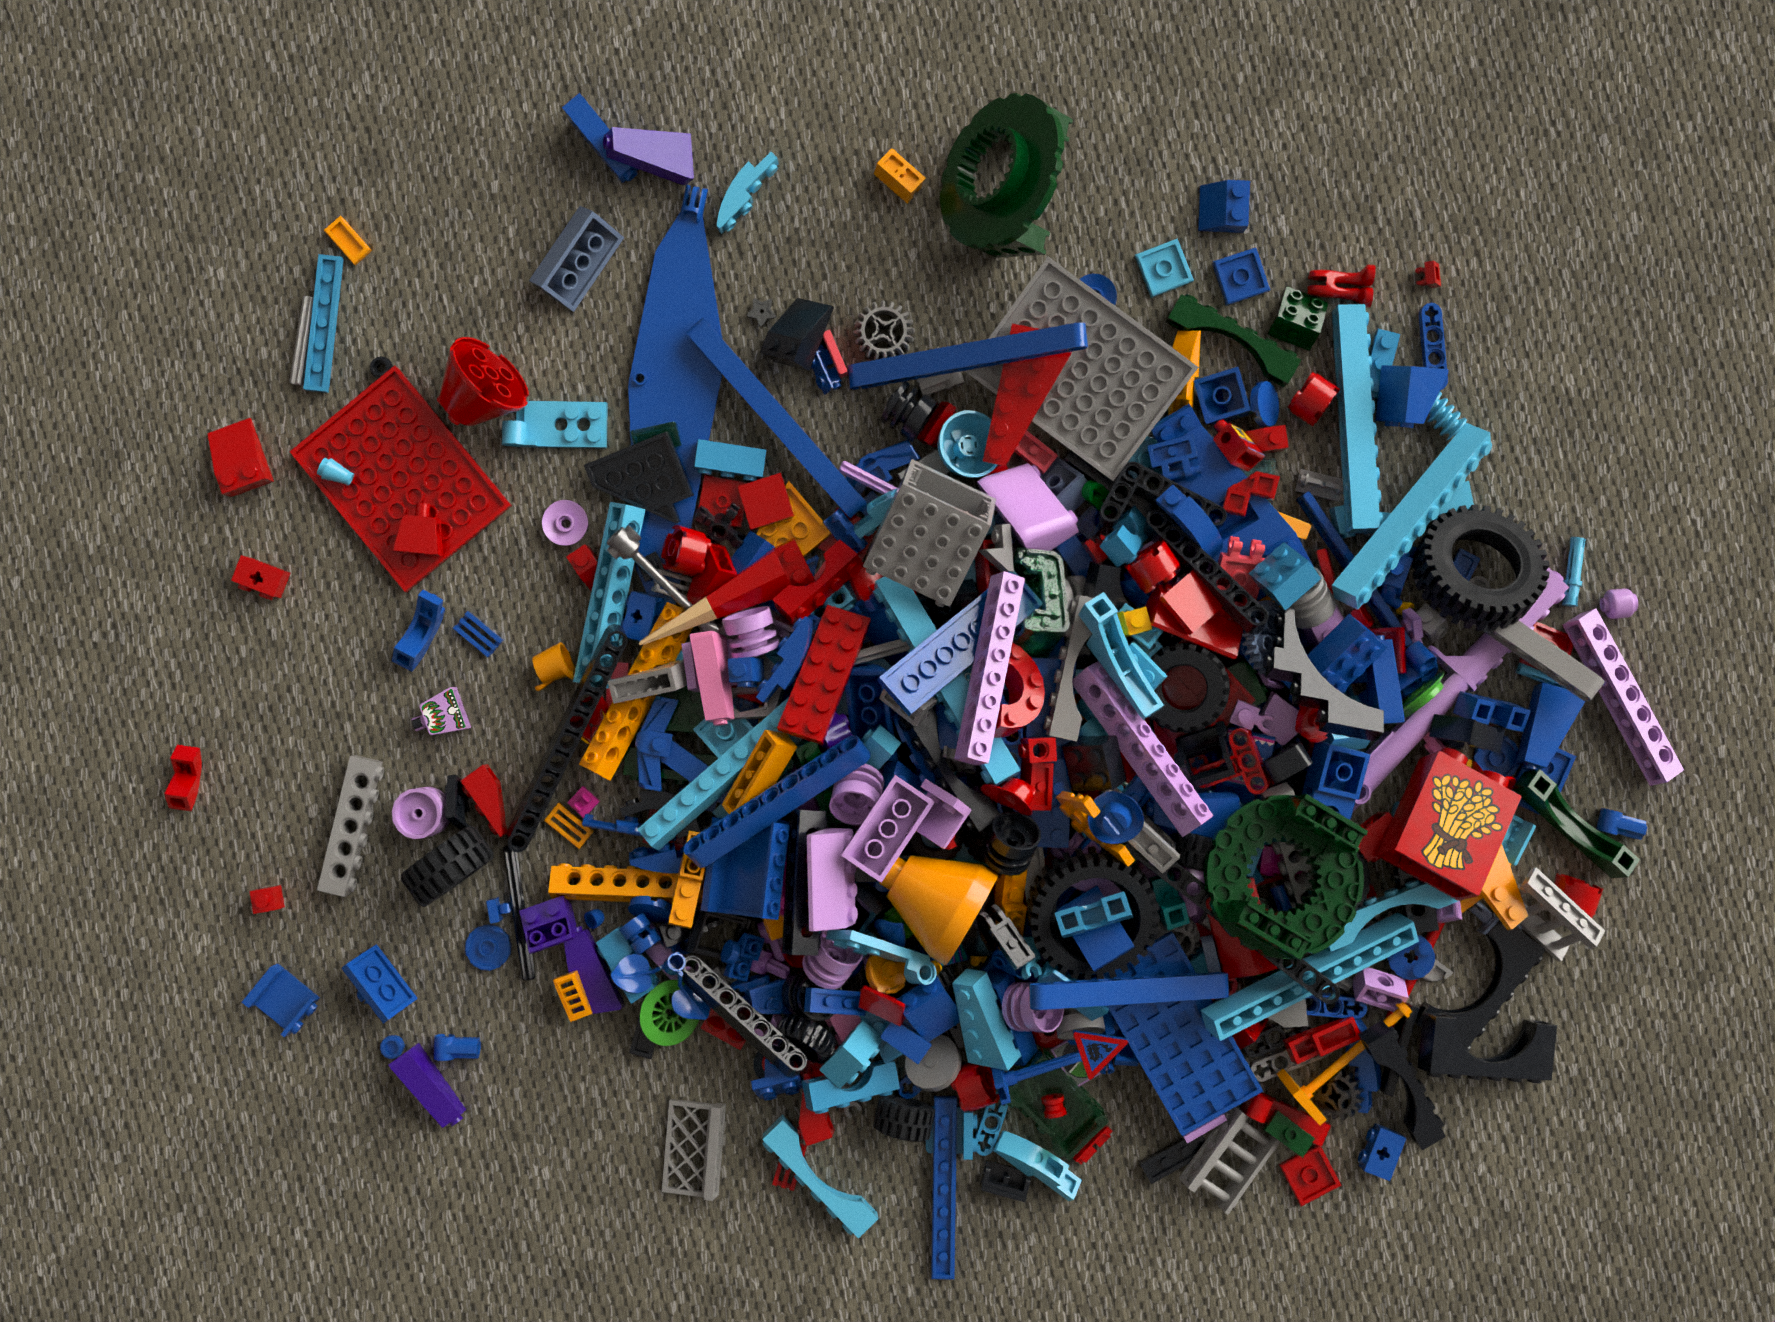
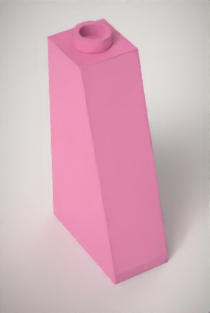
M714 631L690 634L705 720L712 722L714 726L726 725L728 720H735L732 688L728 673L727 639L725 636Z

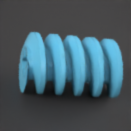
M1439 391L1429 412L1430 417L1427 422L1436 420L1437 422L1433 428L1442 427L1440 435L1448 433L1447 440H1449L1464 427L1467 419L1462 418L1458 420L1461 413L1459 411L1452 413L1454 405L1446 406L1447 398L1439 400L1442 395Z

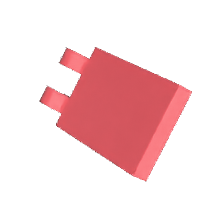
M1230 536L1228 552H1220L1218 564L1257 600L1260 588L1248 573L1265 559L1262 558L1265 545L1261 544V540L1252 539L1250 556L1240 555L1243 542L1239 541V537ZM1217 586L1220 590H1227L1224 586ZM1234 602V604L1239 607L1243 606V604L1240 602Z

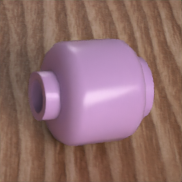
M1629 589L1608 590L1604 597L1600 599V609L1610 619L1631 617L1638 608L1637 596Z

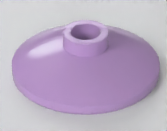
M570 500L554 502L546 509L542 518V528L547 538L555 544L563 546L572 545L580 541L588 527V518L584 509ZM566 519L570 521L568 528H564L562 525Z

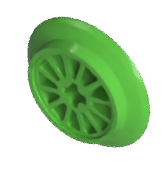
M1444 672L1432 677L1402 701L1404 717H1408L1419 710L1443 689L1444 686L1441 680Z
M668 980L658 984L647 994L641 1006L640 1025L642 1031L651 1042L657 1045L671 1046L684 1041L691 1035L699 1022L697 1019L682 1018L680 1021L678 1019L679 1016L674 1012L671 998L674 992L680 990L678 980ZM656 1002L660 1005L659 1008L654 1007ZM667 1009L673 1011L671 1015L666 1013Z

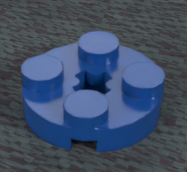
M1417 935L1419 942L1387 957L1390 968L1404 979L1416 980L1422 978L1434 966L1435 953L1432 945L1420 935ZM1410 950H1414L1415 955L1418 956V960H1413L1412 964L1408 963V959L1404 957V954L1409 953Z

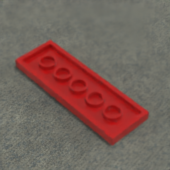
M826 606L777 726L778 731L823 745L871 624V618L834 606Z

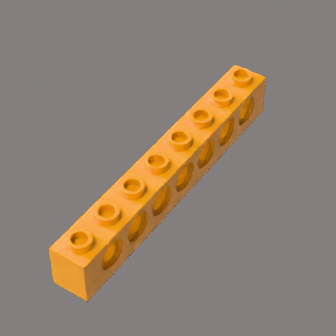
M666 602L650 634L685 610ZM693 627L644 644L627 676L675 661L682 649V644L686 642ZM656 695L615 704L612 702L579 765L611 781Z
M561 863L558 866H551L548 893L551 899L563 895L567 900L630 902L636 896H650L652 901L657 902V899H663L672 904L678 873L653 872L642 870L635 866L617 869L613 865L595 868V866L583 864L581 867H572L570 864ZM706 869L704 870L703 880L700 885L697 900L699 903H702ZM576 877H577V878H580V881H579L578 884H576V885H570V884H569V882H570L571 879L576 878ZM598 878L603 879V882H602L601 885H599V886H593V885H592V883H593V881H594L595 879H598ZM618 880H626L625 885L622 887L615 886ZM640 881H649L646 887H638ZM665 881L672 882V885L667 889L660 887Z

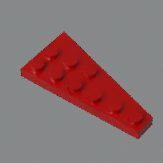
M1012 323L1010 335L1039 329ZM1072 352L1003 364L983 462L1002 466L1007 465Z

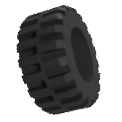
M1177 643L1167 646L1151 656L1153 662L1165 674L1178 666H1190L1197 669L1206 681L1207 690L1203 701L1198 706L1188 710H1181L1171 706L1163 696L1161 683L1154 692L1164 706L1149 716V718L1158 723L1157 725L1161 728L1169 729L1175 733L1200 731L1215 722L1226 707L1230 694L1228 673L1216 654L1200 645Z
M469 826L441 843L401 874V881L418 905L426 907L494 858V852L478 830L473 826Z

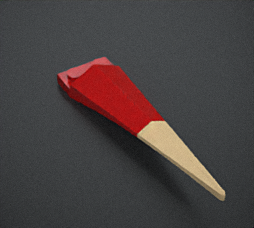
M795 538L770 550L715 591L640 640L639 645L653 642L772 600L789 584L804 586L815 581Z

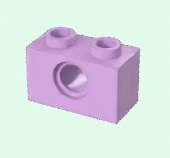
M1367 967L1357 972L1353 979L1356 1001L1394 1012L1398 1009L1396 1007L1397 1003L1400 1004L1402 1001L1405 1003L1409 998L1404 978Z

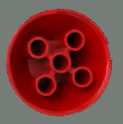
M460 337L451 345L440 395L437 397V402L449 414V420L455 425L474 426L519 411L528 403L526 401V398L529 396L527 385L514 365L502 354L497 356L488 349L490 345L471 337Z

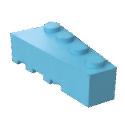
M966 968L952 984L968 1063L1008 1071L1021 1057V1053L1018 1048H1015L1012 1042L1014 1039L1011 1030H1007L1002 1010L996 1004L998 998L987 972Z

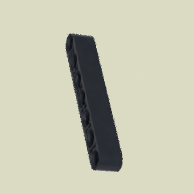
M1158 509L1150 511L1147 514L1143 528L1146 536L1154 543L1157 541L1161 543L1164 540L1180 562V568L1186 574L1193 570L1222 604V609L1247 633L1252 635L1261 633L1269 617L1266 609L1168 515ZM1151 522H1157L1160 526H1154ZM1167 538H1174L1176 542H1171ZM1188 553L1192 555L1193 558H1188L1184 556V554ZM1205 569L1210 574H1204L1200 570ZM1217 586H1224L1227 590H1220ZM1234 602H1240L1243 604V606L1239 607L1235 605ZM1251 618H1257L1261 623H1255Z
M696 956L686 957L685 967H692L695 973L688 972L684 967L681 970L683 972L682 982L780 1072L789 1078L798 1076L807 1064L804 1053ZM702 982L710 983L712 988L704 987ZM720 998H726L729 1004H723ZM737 1013L744 1014L747 1020L739 1019ZM754 1029H760L764 1036L757 1035ZM772 1045H778L781 1052L774 1051ZM789 1060H794L798 1064V1068L792 1067Z

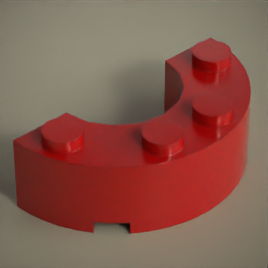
M1012 643L1004 682L1009 692L1008 705H1000L994 738L1010 736L1032 722L1040 713L1044 703L1045 689L1043 677L1033 659L1020 646Z

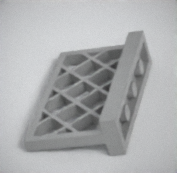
M1115 788L1114 790H1110V789H1109V790L1101 791L1100 794L1105 793V792H1108V791H1117V792H1121V791H1120L1118 788ZM1143 812V828L1136 837L1128 842L1163 874L1180 858V854L1175 850L1176 842Z
M676 1099L669 1100L662 1192L704 1197V1200L713 1201L719 1195L726 1103L710 1104ZM675 1106H683L688 1113L681 1121L674 1114ZM698 1109L708 1110V1120L703 1124L694 1114ZM689 1117L698 1125V1128L691 1134L682 1124ZM677 1127L686 1136L679 1144L672 1137L673 1130ZM700 1129L706 1136V1143L701 1147L692 1137ZM688 1139L696 1148V1151L689 1157L680 1147ZM676 1149L684 1158V1161L677 1167L671 1161V1153ZM698 1152L704 1159V1166L699 1170L691 1161V1158ZM686 1162L695 1172L687 1180L679 1171V1168ZM674 1172L682 1181L679 1187L668 1186L669 1176ZM696 1175L702 1181V1190H694L689 1183Z

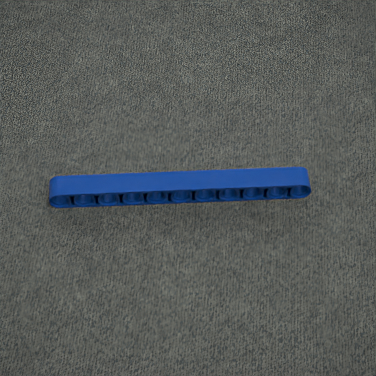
M701 318L686 332L850 519L868 504L704 318Z
M1071 323L851 364L847 366L849 386L852 390H857L859 387L866 389L1087 349L1086 324Z

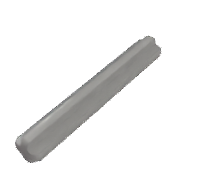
M304 296L302 299L289 380L291 384L302 386L304 383L314 298L311 296Z

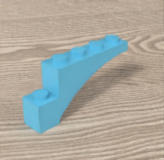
M1103 592L1085 603L1078 614L1092 633L1086 645L1142 720L1160 710L1164 704L1147 681L1128 645L1117 615L1118 610Z

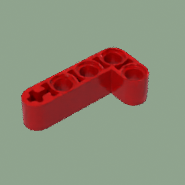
M1263 1092L1243 1102L1240 1107L1248 1117L1261 1123L1268 1122L1275 1110H1277L1315 1138L1313 1143L1318 1146H1323L1331 1128V1124L1325 1121L1319 1125L1309 1113L1302 1110L1298 1111L1296 1110L1297 1108L1285 1102H1278L1276 1098Z

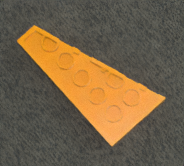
M788 481L786 490L795 517L759 528L756 534L774 547L795 538L803 556L806 557L832 534L823 524V520L791 482Z
M1501 844L1480 894L1505 928L1512 930L1528 917V913Z

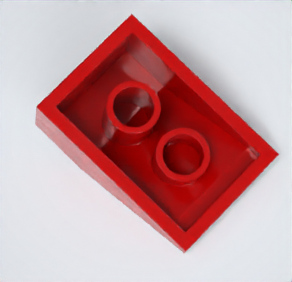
M251 418L207 433L214 474L223 495L233 497L274 482Z

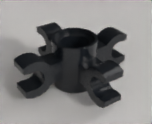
M732 502L725 513H718L716 515H712L702 505L696 511L694 519L709 527L706 537L711 539V543L727 539L737 549L744 543L743 540L746 536L731 528L732 520L740 509L735 503ZM715 525H721L724 529H718Z

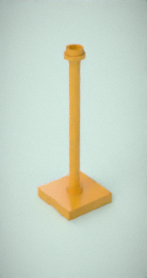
M1403 1001L1400 1004L1397 1003L1396 1007L1398 1009L1383 1020L1388 1027L1393 1026L1403 1016L1407 1019L1410 1017L1409 1014L1412 1013V1010ZM1360 1040L1307 1086L1303 1085L1300 1087L1284 1068L1276 1074L1294 1098L1321 1125L1327 1119L1311 1100L1313 1093L1359 1055L1365 1047Z

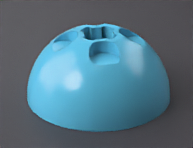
M973 410L960 411L949 417L941 427L937 440L938 453L943 464L954 474L965 478H978L989 474L997 467V464L983 462L991 419L988 416Z

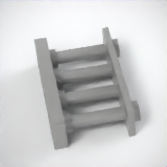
M1537 867L1531 869L1518 889L1521 897L1530 893L1538 903L1529 907L1524 903L1528 917L1520 923L1523 927L1522 929L1558 962L1563 960L1569 946L1579 941H1582L1590 950L1596 948L1605 930ZM1547 909L1556 918L1545 922L1537 913ZM1564 925L1573 934L1562 938L1553 929Z
M1237 1106L1224 1114L1227 1121L1213 1129L1179 1177L1183 1184L1194 1193L1201 1186L1216 1196L1218 1199L1215 1203L1227 1215L1237 1205L1240 1197L1280 1143L1269 1133L1265 1132L1262 1134L1246 1123L1249 1117ZM1239 1130H1242L1258 1141L1251 1153L1232 1141ZM1226 1149L1245 1160L1237 1172L1219 1160ZM1213 1167L1232 1179L1224 1191L1205 1179Z

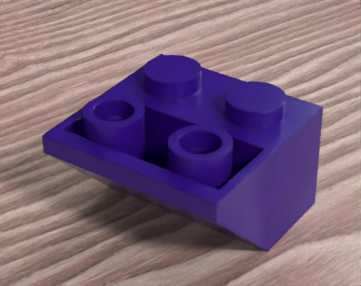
M563 895L519 911L530 954L572 940L575 937L576 921L572 905Z

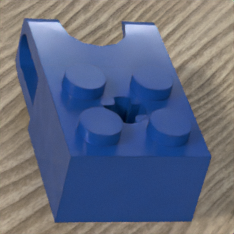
M1315 742L1311 756L1313 763L1309 765L1302 794H1308L1351 820L1356 799L1359 800L1371 754L1326 742Z

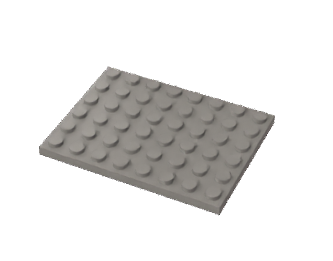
M1050 257L1046 258L988 338L1010 335L1012 323L1038 329L1071 323L1086 324L1088 348L1072 352L1032 422L1112 481L1115 480L1199 368ZM1003 364L965 371L997 395Z

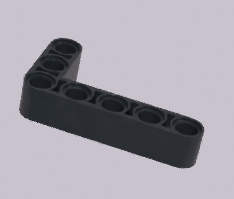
M1129 462L1120 472L1101 507L1098 517L1103 526L1113 527L1118 523L1134 492L1156 502V499L1172 485L1187 498L1190 496L1208 517L1210 514L1218 515L1220 522H1213L1217 530L1225 522L1227 514L1220 505L1137 462ZM1134 471L1137 474V478H1128L1126 472ZM1150 481L1155 482L1158 489L1151 490L1147 487L1146 483ZM1118 490L1124 491L1127 497L1119 499L1116 497L1115 492ZM1111 510L1115 513L1116 517L1109 519L1105 517L1104 512Z

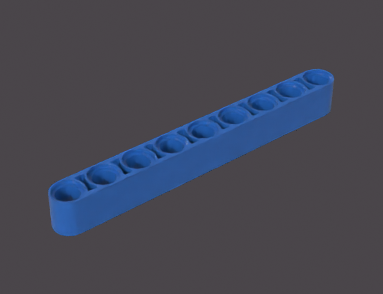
M851 735L691 838L683 848L684 853L697 867L704 868L770 826L771 822H776L864 765L870 759V751L858 736Z
M1208 972L1029 984L1030 1009L1048 1010L1228 998V973Z

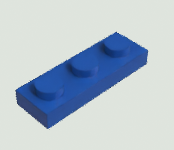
M806 988L804 1012L866 1016V1010L859 1008L861 992Z

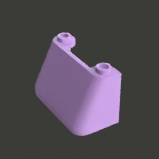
M1026 463L985 476L977 481L981 492L996 498L994 510L998 512L1006 524H1011V530L1016 535L1018 542L1026 548V555L1034 562L1079 531L1076 525L1078 519L1073 511H1067L1040 478L1041 473L1035 465L1030 466V464Z

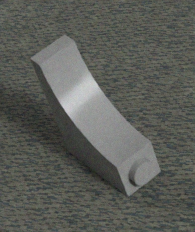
M684 659L609 680L608 685L613 704L676 691L686 686Z

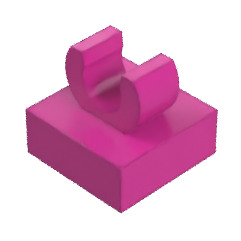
M582 786L567 803L584 818L585 814H589L599 804L600 800L585 786Z

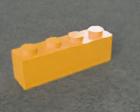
M764 730L722 803L723 808L728 814L777 783L797 749L795 743L786 733Z

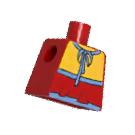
M1225 419L1219 420L1214 425V429L1218 434L1214 436L1213 441L1230 464L1249 472L1265 457L1263 452L1241 428L1231 423L1228 424Z

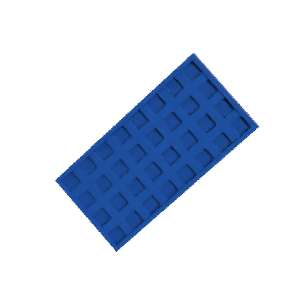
M1170 931L1154 940L1155 942L1152 947L1145 945L1148 954L1145 957L1140 954L1137 955L1140 963L1135 967L1131 962L1127 963L1129 971L1125 973L1120 968L1116 969L1117 976L1113 978L1191 974L1196 972L1174 933ZM1108 972L1103 973L1104 979L1110 978ZM1092 975L1091 979H1097L1096 975ZM1211 999L1107 1006L1182 1136L1263 1092L1262 1087L1232 1035L1219 1041L1206 1030L1201 1009L1213 1004Z

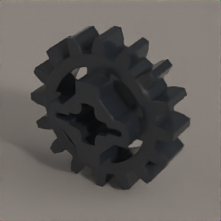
M1342 1068L1315 1091L1318 1094L1313 1099L1320 1101L1317 1108L1323 1107L1325 1109V1116L1332 1113V1119L1335 1120L1340 1115L1341 1120H1345L1348 1116L1353 1117L1356 1114L1355 1111L1358 1112L1362 1108L1358 1103H1362L1365 1098L1359 1095L1364 1091V1088L1357 1087L1360 1080L1353 1081L1352 1072L1345 1075V1069ZM1328 1083L1329 1088L1325 1091L1326 1084ZM1352 1097V1102H1351L1350 1106L1348 1107V1106H1347V1105L1349 1104L1348 1099Z

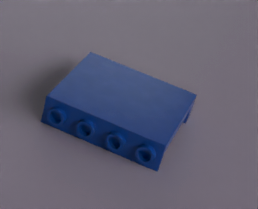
M712 817V825L722 818ZM771 822L770 826L706 866L701 911L778 920L790 825Z

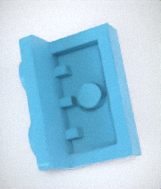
M1516 815L1513 816L1502 842L1508 862L1514 866L1518 864L1536 828V825L1527 822Z

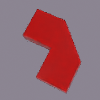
M1256 471L1246 479L1230 486L1227 489L1223 504L1226 513L1245 517L1251 495L1274 500L1280 476Z

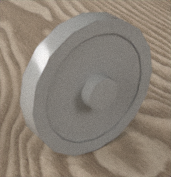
M942 1034L929 1041L932 1046L919 1064H916L906 1056L905 1069L908 1078L917 1088L927 1092L939 1091L948 1087L957 1078L961 1069L962 1057L959 1048L949 1037Z

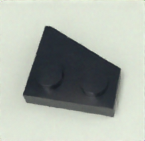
M455 774L447 776L444 815L448 821L461 831L473 825L466 823L465 812H470L467 795L462 790V779Z

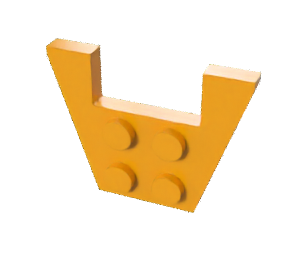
M1066 791L1059 793L1056 796V799L1061 804L1059 808L1067 817L1072 819L1071 825L1077 832L1086 834L1088 838L1095 841L1129 867L1135 861L1127 848L1121 843L1107 844L1101 842L1092 834L1088 825V815L1095 818L1101 811L1090 796L1086 795L1084 797L1082 794H1078L1074 797V793Z

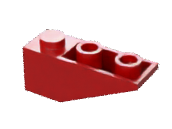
M484 764L461 780L463 784L462 790L469 798L472 797L476 802L475 808L481 816H486L490 822L488 824L490 830L495 835L498 834L502 837L507 834L501 782L489 765Z

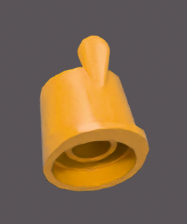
M562 642L533 656L534 669L542 684L535 686L536 691L542 690L555 680L565 677L571 680L574 679L576 668L568 649Z

